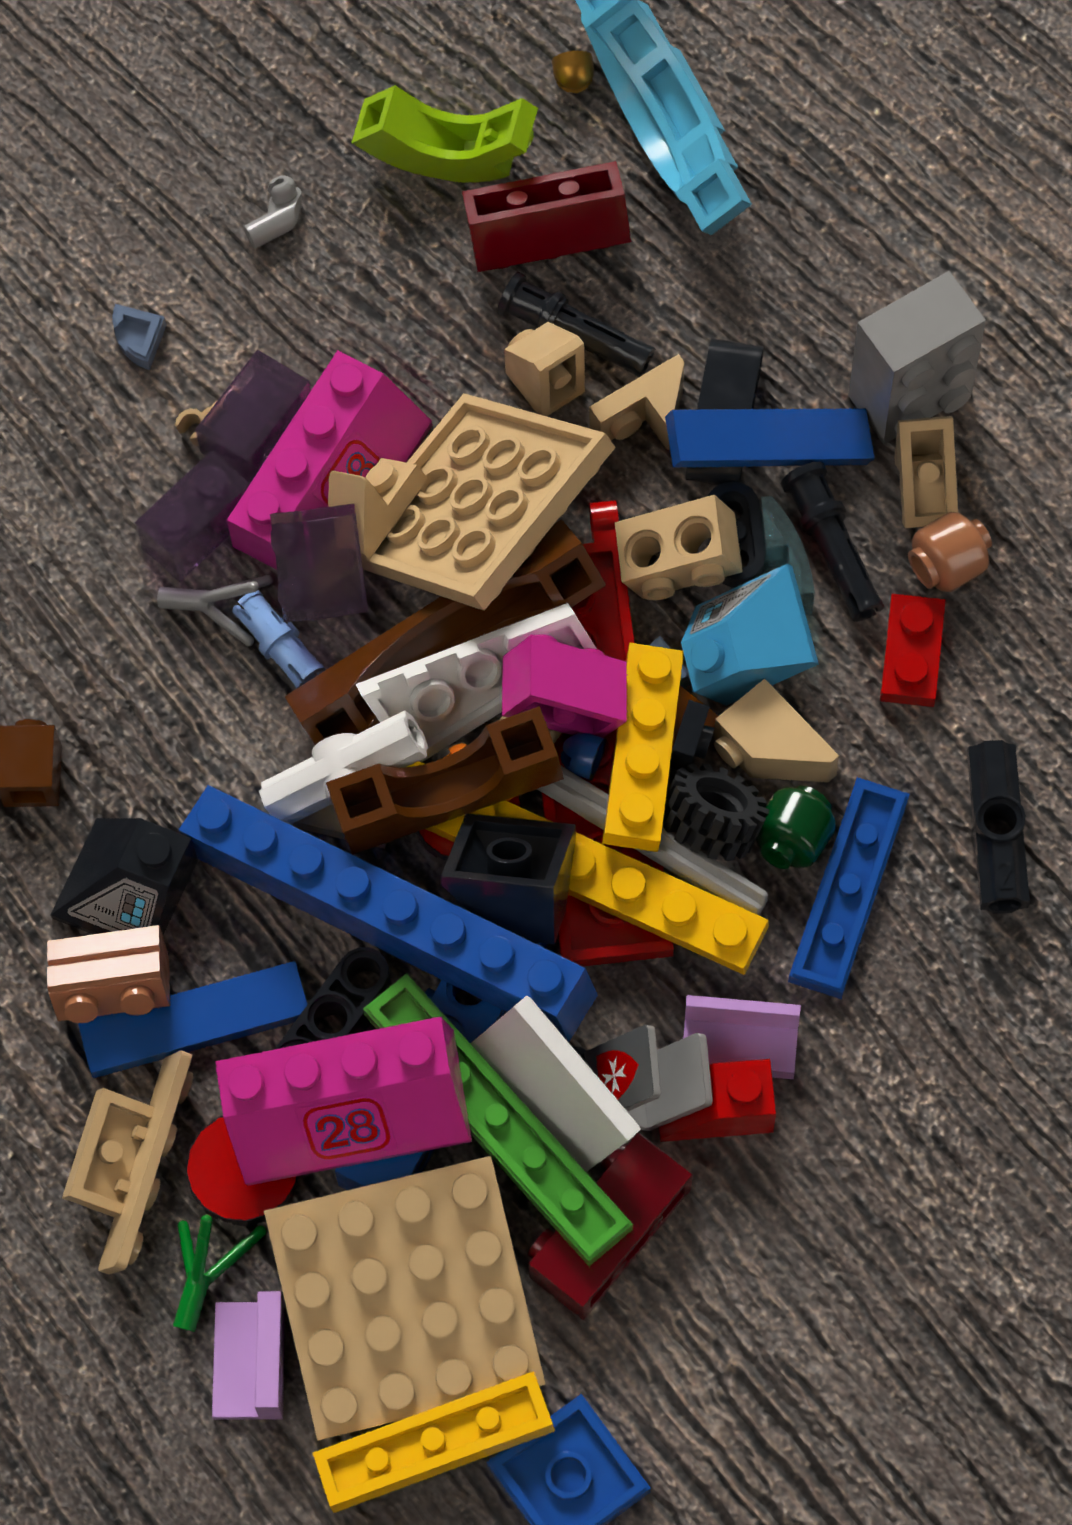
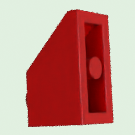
M770 1059L709 1064L713 1097L712 1104L709 1107L659 1127L660 1142L774 1133L776 1108Z

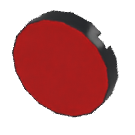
M223 1116L217 1117L201 1129L189 1148L186 1174L192 1196L206 1214L217 1220L220 1219L233 1225L246 1227L266 1222L264 1210L288 1205L294 1196L300 1176L253 1185L245 1184Z

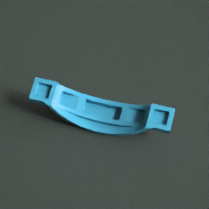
M575 0L581 10V22L603 72L642 148L675 196L688 205L701 231L713 235L752 204L734 173L738 165L721 137L725 129L681 50L670 45L650 7L640 0Z

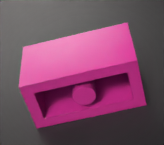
M531 634L503 656L502 716L508 718L540 706L548 729L569 735H574L578 732L590 733L604 738L627 722V662L605 656L602 651L597 649H580L559 643L554 637L549 635Z

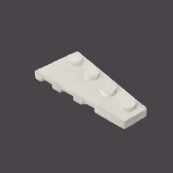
M566 603L357 683L356 686L380 723L404 710L414 717L428 745L426 750L427 757L419 760L423 762L502 712L503 656L531 634L549 635L554 637L559 643L580 649L597 648L570 605Z

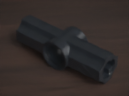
M1003 740L983 741L980 744L969 746L967 749L973 819L971 840L976 854L980 910H987L993 914L1013 913L1017 910L1028 908L1030 905L1023 832L1026 815L1020 799L1016 745L1008 744ZM999 819L1006 822L1012 831L1003 835L994 834L987 829L984 823L988 820Z

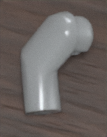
M278 176L269 183L268 192L271 198L267 214L243 226L244 232L254 249L289 232L298 222L303 198L300 188L296 187L294 179L289 176Z

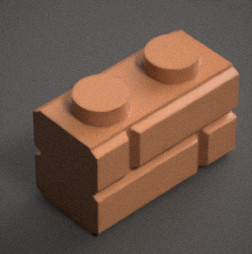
M159 925L47 941V961L49 966L47 967V988L59 1022L70 1020L75 1023H87L93 1021L97 1016L124 1012L130 1015H144L153 1008L170 1006L169 956Z

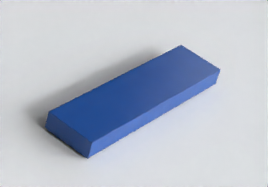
M866 408L671 410L665 416L673 467L802 466L811 462H823L825 466L867 465L875 459Z
M858 777L856 778L789 974V983L842 999L909 800V793Z
M292 961L170 995V1006L153 1008L144 1015H130L125 1012L97 1016L93 1021L87 1023H78L90 1073L94 1079L159 1061L181 1050L191 1052L292 1024L307 1006V1001L296 962Z

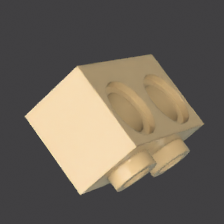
M716 495L615 522L622 583L642 599H666L673 596L675 590L693 585L699 587L715 586L722 583L725 577L743 572L735 512ZM711 538L707 548L697 553L701 543ZM661 551L658 560L648 567L652 556Z

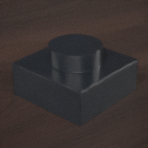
M692 700L688 701L672 749L670 768L679 770L683 767L686 769L687 765L692 763L694 756L705 759L715 729L704 725L710 706Z

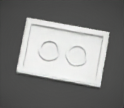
M525 996L470 1043L586 1172L628 1142L641 1130L632 1116L530 997Z

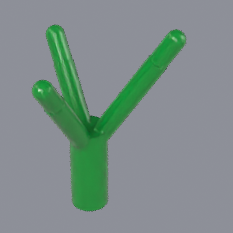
M207 1214L201 1217L195 1253L188 1222L181 1220L178 1223L177 1227L187 1279L173 1327L195 1333L208 1286L266 1235L267 1230L264 1226L256 1227L204 1273L212 1217Z

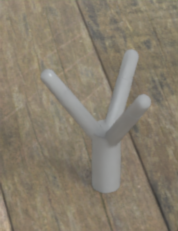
M265 575L213 590L160 587L157 595V604L159 608L202 611L243 644L252 646L254 638L215 608L214 602L256 592L258 588L271 585L273 578L270 575Z

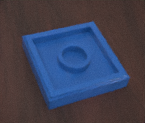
M582 1394L550 1416L555 1432L501 1451L486 1462L488 1469L529 1525H607L651 1492L650 1486Z

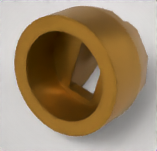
M568 51L558 54L552 59L555 81L564 91L576 94L584 91L591 84L594 76L591 53L587 51Z

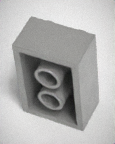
M950 271L857 323L848 396L857 409L866 408L869 426L883 445L896 438L898 420L931 418L942 411L952 413L961 408L971 397L986 319Z

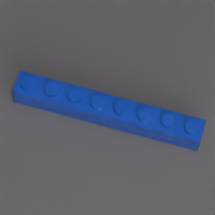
M207 785L178 830L180 834L192 838L199 860L506 1012L525 996L530 997L568 1042L572 1039L598 996L585 967L210 785Z

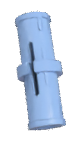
M259 590L245 594L238 600V603L244 609L239 605H234L233 614L260 643L259 651L266 659L272 658L280 666L296 689L316 677L314 673L319 675L326 670L298 638L299 631L293 623L288 622L286 624Z

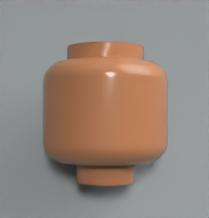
M949 512L919 529L914 534L912 550L908 553L909 563L913 572L924 586L930 589L936 587L940 591L952 592L986 571L989 566V553L987 549L992 546V540L986 527L978 519L970 521L961 513Z

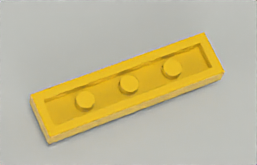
M629 643L626 657L627 722L617 728L602 844L658 852L661 842L684 654L681 650Z
M533 1371L313 1452V1456L329 1506L333 1513L550 1434L555 1432V1428L535 1372Z

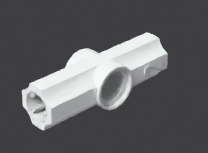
M404 710L357 735L341 733L323 739L313 747V757L261 782L262 788L259 790L264 808L269 814L291 825L329 805H333L326 782L379 763L388 767L405 768L427 757L426 750L428 745L414 717Z

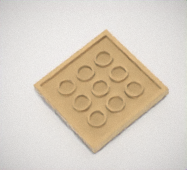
M463 393L407 461V463L417 464L428 480L370 560L339 555L343 558L345 564L485 611L489 604L501 593L502 588L517 569L533 553L535 547L554 523L566 512L568 506L587 482L599 471L600 466L616 447L604 432Z
M491 1156L264 1210L317 1441L400 1421L533 1371L539 1386L545 1385Z

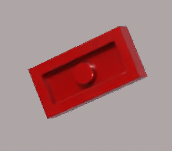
M891 594L880 701L934 707L946 599Z

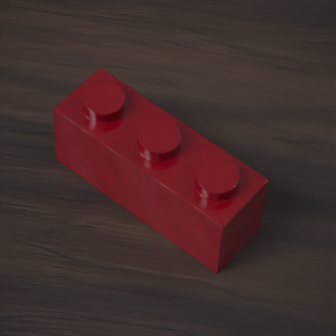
M616 161L462 191L477 272L503 269L513 265L543 259H554L564 255L604 249L632 242L625 193Z
M639 1132L628 1145H622L603 1160L600 1168L605 1172L596 1182L632 1222L633 1230L591 1266H588L557 1230L554 1232L550 1228H547L536 1239L528 1252V1256L532 1258L529 1263L530 1278L582 1320L588 1316L691 1190L692 1174Z

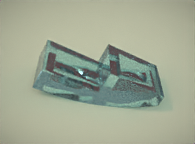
M772 496L761 497L760 512L765 543V568H778L785 564L793 566L805 615H812L815 590L809 561L801 539L792 522Z

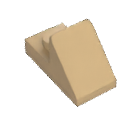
M678 354L589 406V428L606 433L610 440L614 438L623 440L634 434L640 428L642 422L646 420L665 448L669 450L670 445L665 416L671 410H679L684 387V360Z
M953 417L898 420L894 459L895 465L900 471L903 526L905 528L924 527L946 513H958Z
M381 458L376 466L367 473L366 478L359 475L331 471L329 475L328 547L331 551L337 554L370 560L428 480L417 464Z

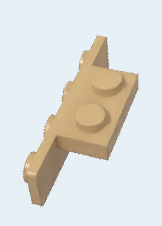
M181 1050L164 1058L149 1105L105 1088L97 1090L62 1198L114 1217L98 1267V1271L110 1275L125 1270L127 1265H132L141 1250L143 1233L138 1231L144 1211L150 1210L157 1198L160 1179L156 1178L155 1175L161 1157H165L169 1153L176 1137L177 1127L172 1124L177 1104H181L186 1099L193 1081V1073L188 1071L192 1054Z

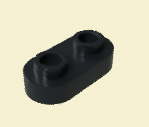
M729 481L714 487L708 496L716 495L731 510H736L741 514V517L736 519L740 556L741 559L747 562V566L742 568L743 572L727 576L722 582L726 586L735 588L763 574L766 551L760 504L756 493L744 483Z

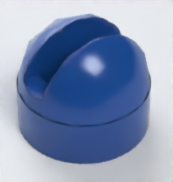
M582 732L570 736L563 743L561 762L569 771L591 781L602 761L606 739Z

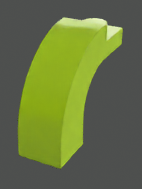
M394 85L364 99L352 144L391 166L413 174L452 182L493 181L508 177L514 158L526 153L534 138L533 125L538 108L524 98H521L484 114H453L428 106Z

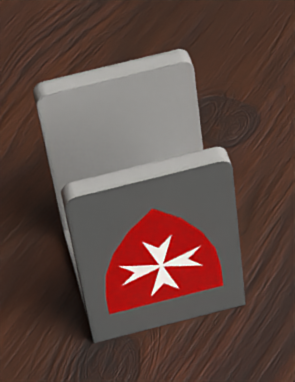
M643 1025L584 1052L586 1064L632 1116L641 1130H654L709 1107L713 1102L707 1037L705 1034L695 1033L657 1050L655 1028L650 1025Z

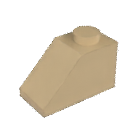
M546 322L534 331L527 329L520 332L510 341L508 347L504 349L506 375L537 414L548 416L585 393L584 343L578 335L550 322Z
M763 679L715 719L714 747L717 753L730 767L736 768L739 765L750 778L829 782L837 775L839 755L766 679Z

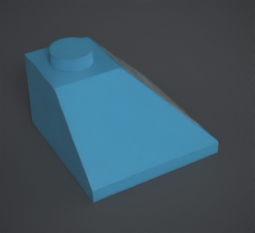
M789 564L778 567L696 605L681 641L693 692L726 706L738 701L763 679L774 685L819 665L793 566Z

